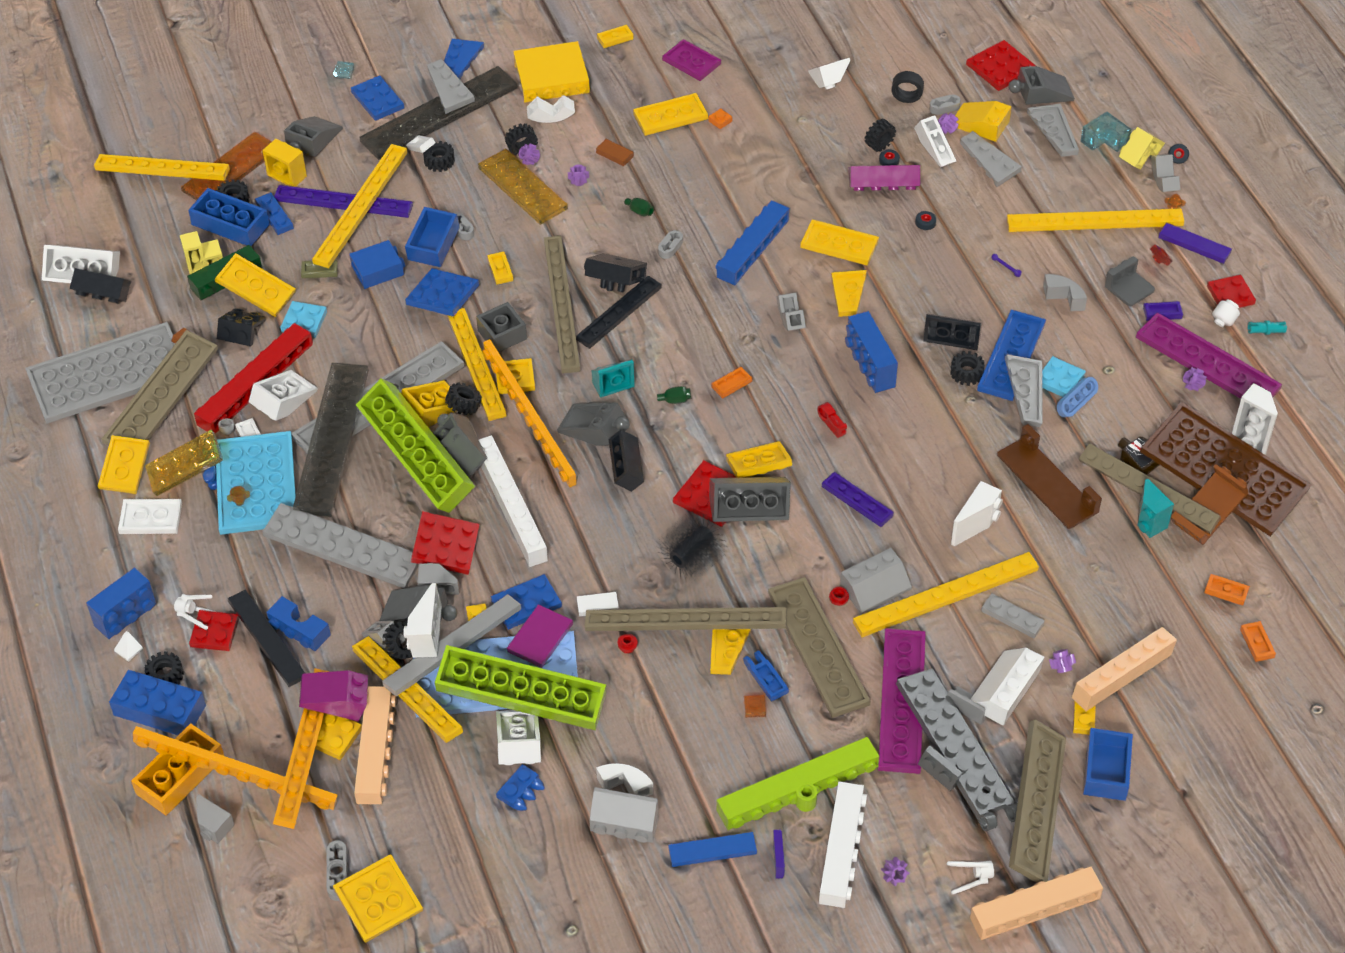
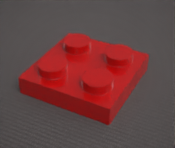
M1241 274L1207 283V288L1217 305L1220 301H1226L1227 299L1236 303L1239 308L1255 305L1256 299Z
M199 610L196 620L208 626V629L205 630L195 624L189 641L190 647L230 651L239 621L238 615Z

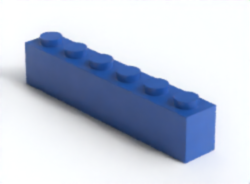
M772 200L767 206H764L759 216L754 218L752 224L744 230L743 235L736 239L732 248L728 249L725 256L717 262V278L736 285L787 224L790 208Z

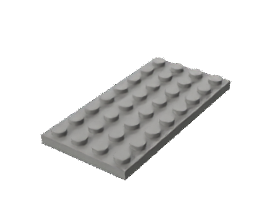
M165 322L25 368L46 424L137 394L175 345L171 341L173 334L168 323Z

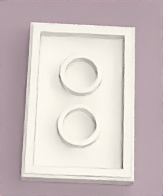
M123 499L118 527L119 534H177L182 500Z

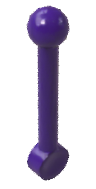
M992 254V260H997L1006 268L1014 272V276H1021V270L1014 269L1006 262L998 258L997 254Z

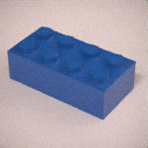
M209 188L204 191L188 210L193 226L246 246H252L270 225L266 209Z
M867 311L849 316L848 325H846L847 337H845V343L852 350L854 360L858 361L861 373L865 374L868 386L872 387L875 393L895 388L898 362L870 312Z
M132 670L126 672L109 701L114 716L175 735H179L190 723L195 726L206 707L201 691Z

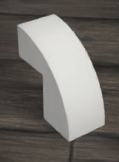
M564 95L554 105L536 97L527 106L528 119L542 123L558 122L575 113L574 101Z
M606 764L596 768L597 780L603 789L609 790L624 784L629 794L645 797L653 795V782L645 773L635 767L625 764Z

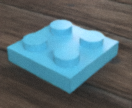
M292 301L280 327L281 332H284L295 323L311 332V336L316 338L327 314V307Z
M1053 356L1042 370V388L1064 397L1085 377L1086 371Z

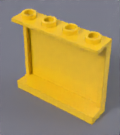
M578 41L513 51L515 68L517 67L521 82L524 103L532 102L536 97L545 100L562 97L563 95L572 96L590 93L589 78Z

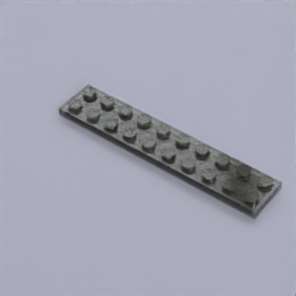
M496 66L463 83L474 95V102L445 114L444 107L438 96L360 136V142L380 160L391 144L405 147L418 135L426 136L517 89V82L499 66Z
M331 363L295 497L294 511L332 517L359 411L356 404L362 399L369 372L367 365Z

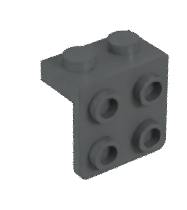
M1134 256L1122 261L1115 268H1111L1106 274L1105 288L1130 307L1155 291L1154 286L1136 273L1138 259Z
M931 746L924 751L918 763L920 767L950 791L956 786L963 773Z

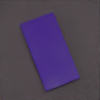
M1180 301L1144 303L1143 305L1146 321H1149L1157 312L1170 320L1183 318Z
M773 830L776 879L784 877L785 873L783 838L781 830Z

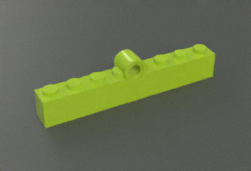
M865 737L716 799V811L727 830L740 828L744 823L751 820H759L770 812H778L789 804H796L797 808L803 812L812 811L816 807L817 794L820 791L834 788L838 785V782L850 781L865 772L870 773L874 771L879 764V755L869 738Z

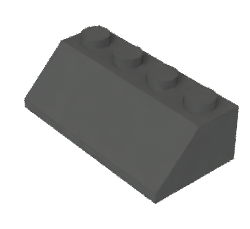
M785 477L710 478L709 501L713 522L789 520L791 482Z

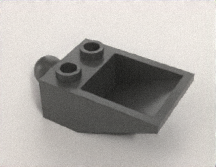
M1038 66L1020 67L1018 80H1012L1008 86L1012 93L1021 91L1026 104L1068 102L1075 99L1065 76Z
M315 116L296 120L284 130L285 142L294 148L300 149L303 153L315 157L343 127Z
M618 403L572 404L557 431L560 434L596 446H609L608 439L621 429L626 431L630 426V422Z
M454 413L449 415L441 414L437 419L439 427L433 434L470 478L485 462L487 456L467 417Z
M424 585L391 591L379 621H393L394 624L397 622H408V617L430 586ZM437 587L442 605L441 619L443 617L446 621H452L457 617V609L452 605H447L448 600L445 589Z

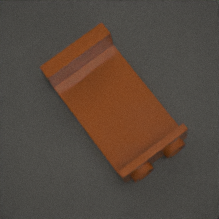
M1217 464L1214 465L1215 473L1191 499L1221 516L1212 533L1209 534L1198 528L1176 511L1171 515L1173 524L1202 545L1207 542L1249 493L1247 483L1240 477L1236 479L1231 475L1232 473L1224 466L1219 467Z

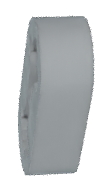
M947 95L932 99L929 110L935 115L956 111L960 108L961 99L957 95Z
M454 213L457 214L458 222H460L457 236L462 240L472 239L474 237L473 225L463 214Z
M670 231L658 246V254L661 258L669 259L673 257L681 247L683 234L680 231Z

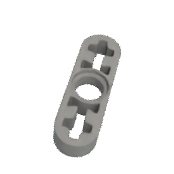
M336 840L327 846L326 888L331 900L340 901L334 892L333 885H335V882H340L347 878V849L342 841ZM335 849H340L338 852L339 859H335ZM339 866L343 868L340 874L335 875L331 873L334 867Z

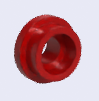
M835 587L829 594V600L834 605L842 606L848 602L849 594L845 588Z
M624 634L618 638L617 645L623 653H632L637 648L638 641L634 635Z

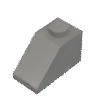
M419 564L418 586H430L432 583H436L437 587L445 589L446 595H459L458 580L440 564Z
M376 621L361 634L364 638L369 636L384 650L386 645H382V641H385V638H382V636L387 634L385 632L386 628H390L389 625L394 624V622ZM399 633L396 643L401 648L400 644L405 641V638Z
M198 794L196 796L198 824L201 830L200 834L204 839L212 840L218 844L234 827L232 815Z

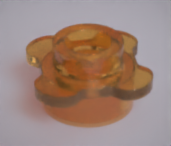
M1178 194L1165 198L1168 209H1181V206L1186 205V202Z
M235 486L230 490V494L227 495V500L235 502L237 506H241L244 504L245 499L250 497V492L245 491L242 486Z

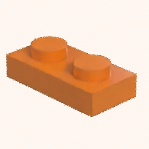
M1211 574L1204 593L1243 606L1250 586Z
M1261 621L1241 625L1240 631L1255 662L1275 658L1276 652Z

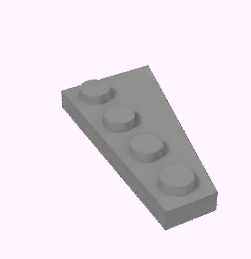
M442 59L427 65L445 114L475 101L474 95Z
M1061 104L1027 108V114L1061 157L1078 155L1079 149Z
M974 131L961 138L960 144L971 157L977 160L979 167L984 168L986 175L994 180L996 187L1021 172V165Z
M1007 354L1005 362L1021 423L1040 427L1042 425V361Z

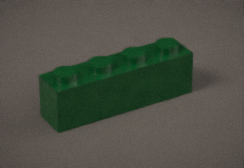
M247 245L188 275L190 289L200 300L210 297L225 289V287L215 282V278L235 253L262 268L260 256L250 245Z

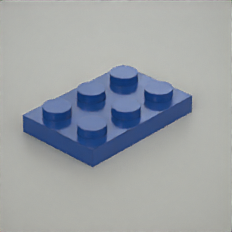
M380 75L351 87V93L375 121L404 109V103Z
M545 574L491 596L493 604L507 594L521 604V610L504 621L508 630L525 623L538 604L552 611L562 607V602Z

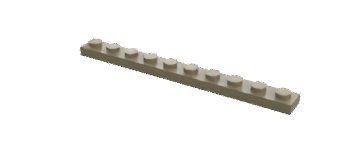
M544 237L562 374L580 372L562 237Z
M786 607L586 610L585 631L786 628L787 610Z

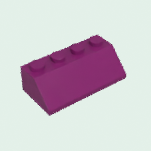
M920 165L848 167L849 187H854V191H864V187H871V190H881V187H888V190H899L900 186H906V190H916V186H920Z

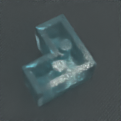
M1105 112L1083 126L1080 142L1091 150H1095L1105 143L1118 152L1129 141L1132 129L1110 113Z

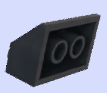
M926 314L923 342L978 351L982 322Z

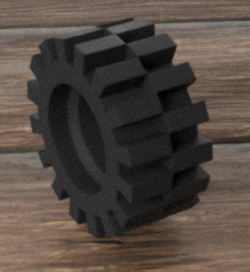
M883 118L878 119L876 123H872L873 126L868 128L870 130L866 131L867 135L864 137L866 139L864 140L865 143L876 152H881L882 149L885 150L886 146L889 147V143L893 142V137L896 136V128Z
M521 123L518 124V127L514 125V129L510 128L509 133L506 132L505 142L510 152L514 155L518 153L519 156V150L525 144H538V138L533 128L525 123L523 126ZM526 137L523 141L517 142L519 139Z
M435 141L434 145L423 152L425 166L429 170L433 169V172H436V170L442 172V169L447 171V167L449 169L452 168L455 161L452 145H448L447 142L442 144V141H439V143Z
M231 179V182L227 180L225 181L226 184L222 182L221 186L217 187V192L228 196L237 194L231 197L245 202L250 201L247 185L243 181L240 183V180L235 182L234 179Z
M963 351L962 355L957 353L953 357L950 375H952V379H955V382L961 381L960 385L967 383V386H970V383L975 385L976 381L980 382L984 373L985 362L981 356L977 357V353L972 355L971 351H968V354ZM968 366L973 368V370H964L961 367Z
M458 382L456 384L453 383L449 387L445 403L448 404V408H453L452 411H458V414L472 415L476 413L482 396L475 387L472 389L471 385L466 386V383L461 385Z
M397 622L389 625L390 628L385 630L387 634L382 636V638H385V641H382V645H386L384 650L389 651L388 655L393 656V658L406 659L412 657L411 650H408L407 646L400 648L396 643L397 635L404 633V626H407L408 622Z
M164 651V655H161V652H158L157 657L151 656L152 661L149 659L146 661L147 665L144 667L146 675L178 685L180 684L179 680H183V667L179 657L175 656L174 653L171 652L169 655L168 651ZM162 668H172V670L165 675L157 674V672Z

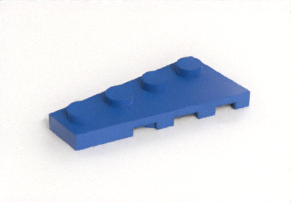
M452 39L444 62L461 79L463 72L470 67L471 61L475 60L478 52L484 48V42Z

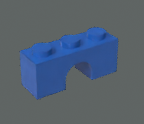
M283 596L266 612L268 622L273 629H279L288 638H294L299 641L305 648L316 651L331 635L329 624L315 615H312L304 622H297L296 620L300 617L298 606Z

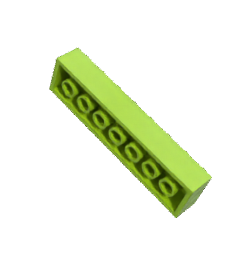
M380 378L356 404L437 509L450 513L475 487L473 482L393 383Z
M449 645L445 647L434 682L438 692L595 731L606 696V684Z

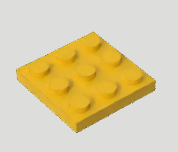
M391 854L333 885L335 893L365 943L423 911V907Z

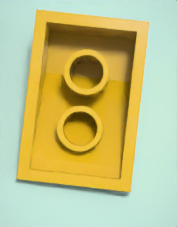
M998 101L963 103L955 115L959 119L957 121L959 124L957 128L969 133L974 131L980 137L996 142L1010 122L1012 106Z
M445 380L403 388L401 390L403 397L428 427L436 424L441 414L449 415L454 413L452 411L453 408H448V404L445 403L450 387Z

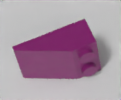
M350 670L304 673L301 676L299 707L359 721L367 706L368 675Z

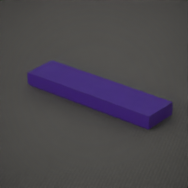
M1166 223L1159 233L1160 239L1223 264L1232 251V248L1169 223Z
M833 472L822 482L824 489L879 527H882L893 517V511L836 472Z

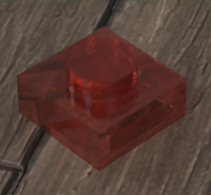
M1153 245L1150 248L1154 254L1152 257L1157 263L1160 264L1162 262L1168 266L1173 262L1163 248L1157 245Z

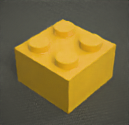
M274 139L262 150L267 176L292 187H296L307 177L303 152L300 149L294 148L286 142Z

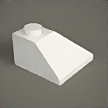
M850 58L811 69L808 72L819 88L825 87V89L835 87V83L841 81Z

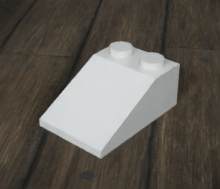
M289 370L254 383L249 403L267 414L271 419L277 421L289 416L316 393L318 388L294 371Z
M980 481L954 520L951 545L956 546L988 529L993 521L997 522L1001 514L999 508L1003 502V499H1001L1002 490Z
M432 583L408 617L407 626H404V638H407V649L411 650L413 658L437 657L442 605L436 583Z
M515 710L496 711L499 764L513 765L541 762L538 716Z

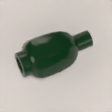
M626 198L624 204L628 205L632 212L640 216H651L654 212V207L651 203L644 199Z
M684 386L672 387L662 394H657L658 401H666L669 404H681L691 399L690 388Z

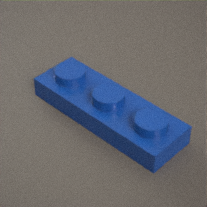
M271 192L255 198L257 206L267 210L269 223L277 235L294 229L293 223Z

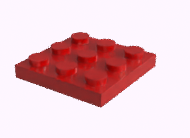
M1005 40L966 60L968 67L998 91L1008 87L1012 80H1018L1020 67L1036 66Z
M703 460L673 497V503L702 518L704 516V519H709L710 522L723 527L726 522H713L709 501L710 478L737 477Z
M422 511L411 562L417 564H440L448 571L469 575L479 524Z

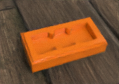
M739 367L714 381L711 387L723 399L751 383L752 377L742 367Z

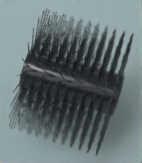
M695 519L692 521V527L683 521L682 523L684 524L681 525L679 523L677 528L682 533L680 535L677 533L676 538L674 534L670 533L665 537L668 544L670 543L668 546L671 548H665V550L669 549L670 553L664 554H670V558L663 559H671V562L676 565V570L679 567L680 578L681 568L684 569V572L688 568L692 569V567L696 571L700 568L705 570L706 564L708 566V563L711 564L713 558L717 559L716 557L720 555L721 550L717 547L720 544L718 545L715 542L718 538L714 539L713 533L705 525L703 526L702 523L701 525L700 523L696 525L694 523Z

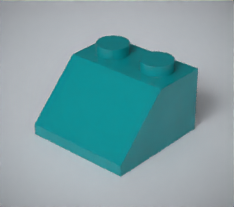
M1146 479L1144 483L1137 526L1151 538L1168 528L1174 503L1149 479Z

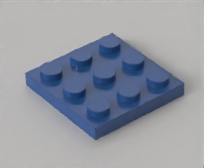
M431 268L405 299L406 305L454 317L477 289L479 280Z

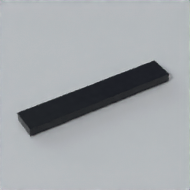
M647 276L644 281L638 283L576 335V340L590 349L662 288V284Z
M246 589L229 597L228 603L287 686L291 687L300 682L302 674L305 673Z

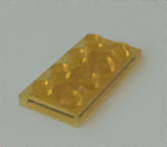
M209 430L146 464L145 467L152 491L158 496L223 461L216 435L212 430Z

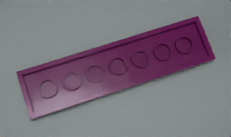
M1158 312L1136 334L1137 339L1191 370V367L1203 370V375L1207 377V380L1240 399L1253 383L1271 392L1272 398L1282 387V384Z
M885 628L878 771L920 774L921 767L918 763L921 759L922 727L897 687L896 682L900 678L924 671L926 631Z

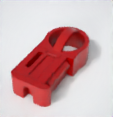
M825 402L819 405L817 411L821 420L837 438L845 435L847 424L839 418L831 404Z

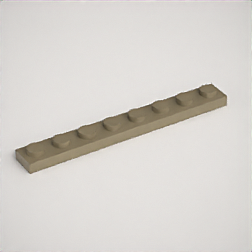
M1090 443L1079 457L1080 462L1141 496L1145 480L1149 479L1174 503L1172 513L1174 511L1178 512L1209 534L1212 533L1221 519V516Z

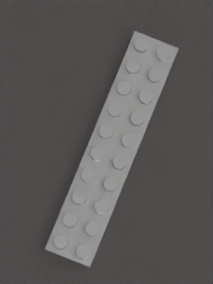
M441 341L382 377V379L393 383L401 393L403 388L446 379L462 369L464 361ZM379 380L291 433L292 439L315 460L370 426L371 424L356 404Z

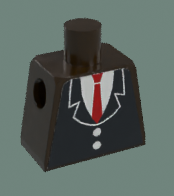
M1123 437L1118 443V447L1122 449L1120 461L1146 475L1160 466L1140 452L1141 447L1147 442L1146 438L1138 437L1131 442L1126 437Z

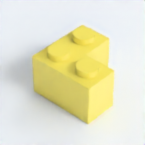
M1137 127L1130 134L1127 144L1121 148L1119 157L1141 170L1150 155L1159 154L1165 142Z
M197 231L180 235L190 274L223 258L218 239L201 243Z

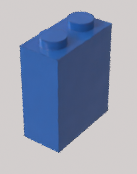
M389 240L349 254L351 267L364 289L404 275V260L402 257L399 258L396 246H392Z

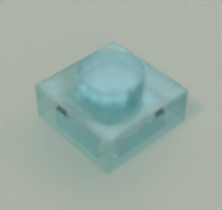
M338 61L333 71L334 77L350 79L354 70V63Z

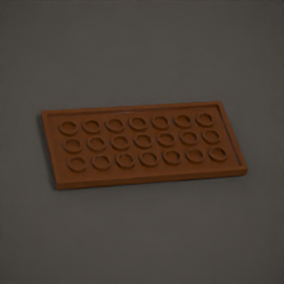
M1183 402L1177 406L1140 450L1142 454L1198 490L1215 473V464L1229 469L1233 477L1236 479L1240 477L1247 483L1249 492L1233 510V513L1270 537L1312 485Z

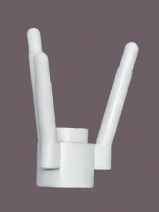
M182 594L181 597L176 599L174 604L177 616L184 617L207 630L208 626L188 614H192L194 611L199 612V610L212 611L197 607L195 602H193L196 599H210L212 595Z
M992 861L947 862L949 866L973 867L974 877L979 878L977 881L952 890V894L965 891L980 884H988V878L994 877Z

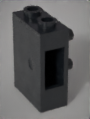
M602 253L586 258L584 263L585 276L601 279L600 287L606 288L607 291H613L614 282L618 283L617 291L624 292L625 285L630 286L644 281L646 278L647 263Z

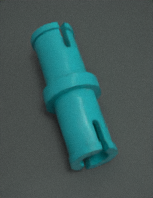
M1265 320L1264 322H1249L1247 329L1249 334L1264 333L1265 335H1270V333H1286L1287 325L1285 321L1270 322V320Z

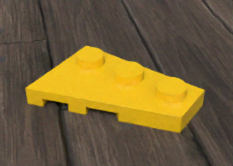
M867 270L831 273L838 317L857 314Z
M712 629L710 674L731 675L751 629Z

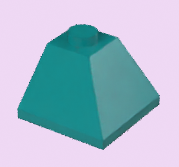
M633 360L591 370L592 383L600 398L635 387Z

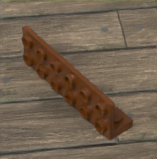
M1029 424L1022 427L1020 440L997 452V456L1067 529H1071L1099 513L1102 498L1090 486L1084 488L1082 493L1038 448L1040 435Z

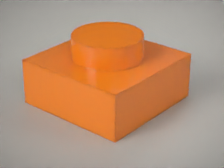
M720 108L708 116V121L717 128L722 129L732 122V116Z

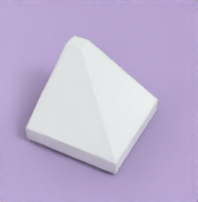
M126 631L115 647L114 652L129 662L143 647Z

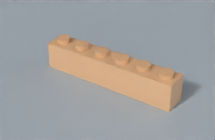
M1161 627L1078 681L1072 699L1085 711H1088L1171 656L1177 639Z
M368 686L367 706L363 714L354 792L357 804H382L383 796L387 795V784L384 782L385 778L389 777V766L386 763L391 758V748L388 745L393 740V731L390 730V726L394 725L395 721L392 707H396V696L385 687Z
M1092 867L1078 868L1073 873L1065 876L1063 874L1058 875L1053 880L1038 882L1033 887L1027 889L1020 888L1007 896L1000 895L992 901L986 903L979 902L972 907L970 919L980 939L983 940L1101 898L1103 887Z

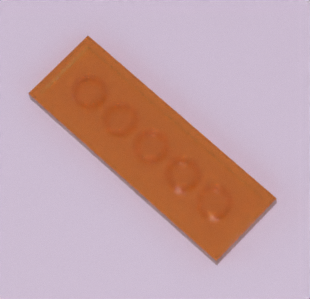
M254 131L213 163L229 164L230 170L225 181L231 182V179H234L236 182L265 162L262 150L272 141ZM192 178L181 186V190L197 201L207 188L216 191L222 182L224 184L226 182L222 180Z

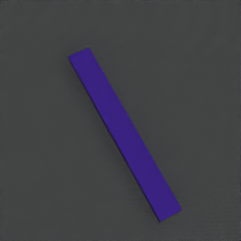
M278 185L274 198L278 202L346 210L356 194ZM377 197L367 213L409 218L413 202Z

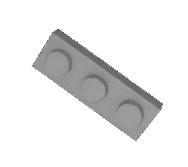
M994 594L990 595L981 612L1033 639L1044 626L1045 620Z

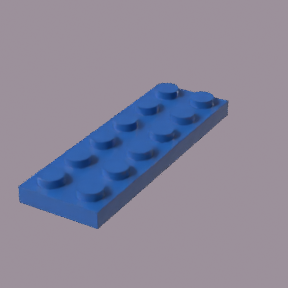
M1015 310L1010 311L978 384L977 391L1010 401L1014 400L1015 396L1005 357L1008 354L1031 359L1044 329L1046 319Z

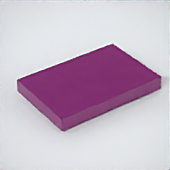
M684 39L662 56L663 61L699 81L703 80L721 65V59Z
M538 604L508 645L507 652L542 668L572 627L573 620Z

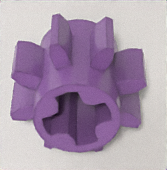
M944 113L938 119V123L943 133L946 134L948 132L951 134L957 129L959 125L957 121L959 119L952 113L949 115Z
M525 144V146L520 148L519 157L523 160L522 164L534 165V163L538 162L540 152L536 149V145Z
M582 165L570 167L568 179L571 180V184L582 186L587 183L589 171H586V167Z
M1191 367V370L1186 371L1183 376V382L1186 383L1185 388L1198 391L1204 387L1207 378L1203 375L1204 371Z
M1067 649L1053 652V657L1049 659L1051 669H1057V673H1064L1072 670V665L1076 663L1074 653H1068Z
M894 857L893 860H885L884 868H881V871L886 874L883 879L886 882H891L894 886L900 882L905 883L906 876L910 874L905 869L908 864L903 860L900 861L897 857Z

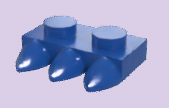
M522 764L496 793V796L513 809L524 811L527 810V806L523 799L535 800L536 796L532 789L544 790L545 787L539 778V774Z

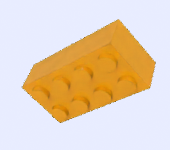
M191 723L175 738L184 743L224 756L221 744ZM159 753L131 782L136 795L167 816L213 769H204L197 766L196 763L190 761L183 762L178 760L176 756Z

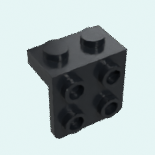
M235 308L218 318L216 339L252 346L254 328L265 321V316H261L257 312L247 313L243 312L244 310Z

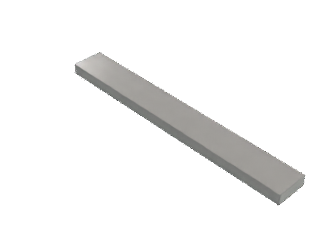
M507 594L439 641L437 657H417L384 679L382 681L383 686L392 694L398 696L440 666L446 645L465 649L521 610V604Z

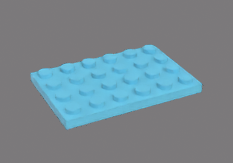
M291 431L215 440L220 535L263 530L280 503L297 509Z

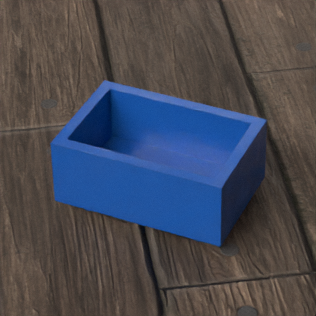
M424 207L405 245L407 259L441 268L460 228L457 214Z
M134 567L86 602L94 626L106 638L110 639L114 635L119 634L126 626L135 622L145 612L150 611L156 605L150 581Z
M1090 728L1087 741L1083 795L1126 801L1130 784L1133 734Z

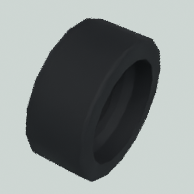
M900 72L893 78L892 95L903 103L916 102L923 95L924 81L915 72ZM901 83H911L917 89L915 91H905L898 85Z

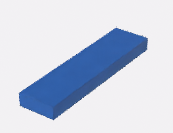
M753 832L668 845L672 867L757 854Z

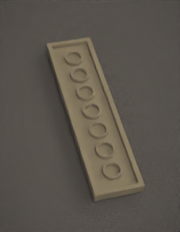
M186 330L102 437V443L109 446L112 435L149 440L216 353L218 346Z
M803 577L768 589V594L774 606L786 607V629L831 717L834 718L870 706V699L806 578Z
M1034 719L1029 722L1009 867L1038 883L1048 881L1066 738Z

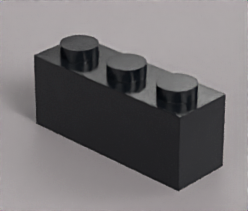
M74 268L69 289L76 291L75 294L86 297V294L92 295L93 299L102 300L107 298L108 302L119 304V301L126 302L131 281Z
M621 429L608 439L614 484L632 492L644 482L639 442L637 437Z

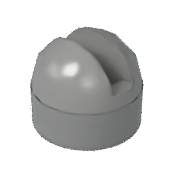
M227 418L219 421L218 426L222 434L229 435L234 431L232 419Z

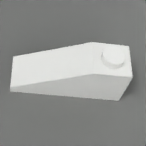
M936 116L921 120L914 129L921 144L940 168L956 162Z

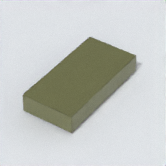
M334 260L330 268L315 265L313 261H302V278L337 277L338 275L337 260Z

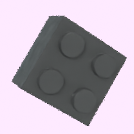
M509 302L476 316L478 332L485 341L490 339L498 352L527 339L526 324Z

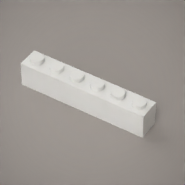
M838 782L819 904L845 908L846 900H851L852 887L848 886L849 881H854L855 868L851 867L852 862H857L858 849L854 848L855 843H860L861 831H858V825H863L864 812L860 811L861 807L866 806L867 794H863L864 785Z

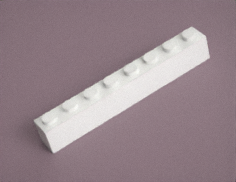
M492 435L479 439L487 456L481 468L528 566L532 567L548 561L547 547Z

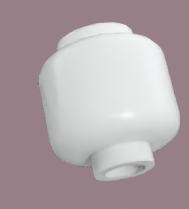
M1229 299L1220 301L1212 312L1215 318L1214 322L1220 327H1224V325L1232 326L1240 315L1239 306Z

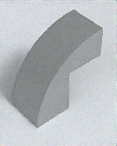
M1173 155L1151 156L1153 175L1158 188L1162 192L1180 190L1179 176H1174Z
M1045 274L1043 289L1046 300L1067 298L1070 311H1085L1087 296L1076 282L1060 275Z
M791 293L776 296L785 329L789 331L806 328L803 310H799L797 294Z

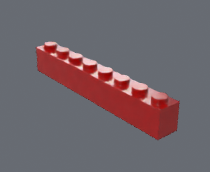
M295 323L287 328L284 333L273 340L265 350L261 351L254 360L249 362L244 369L237 373L234 378L223 385L215 395L211 396L204 405L196 410L194 413L196 425L212 435L216 434L219 431V421L227 418L232 419L249 403L254 383L281 374L313 345L311 332Z

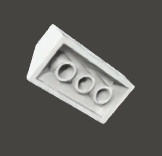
M44 245L42 280L71 283L74 268L116 277L119 270L120 251Z
M1253 383L1241 398L1232 431L1233 435L1265 455L1278 414L1271 392Z
M1028 648L1004 651L970 700L986 709V717L1004 725L1039 674L1044 656Z

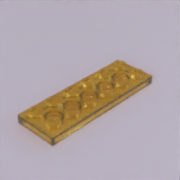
M506 148L478 163V168L540 225L568 209V204Z

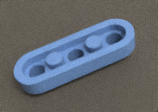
M1087 377L1080 380L1057 403L1058 414L1064 418L1071 417L1082 408L1098 391L1096 379Z

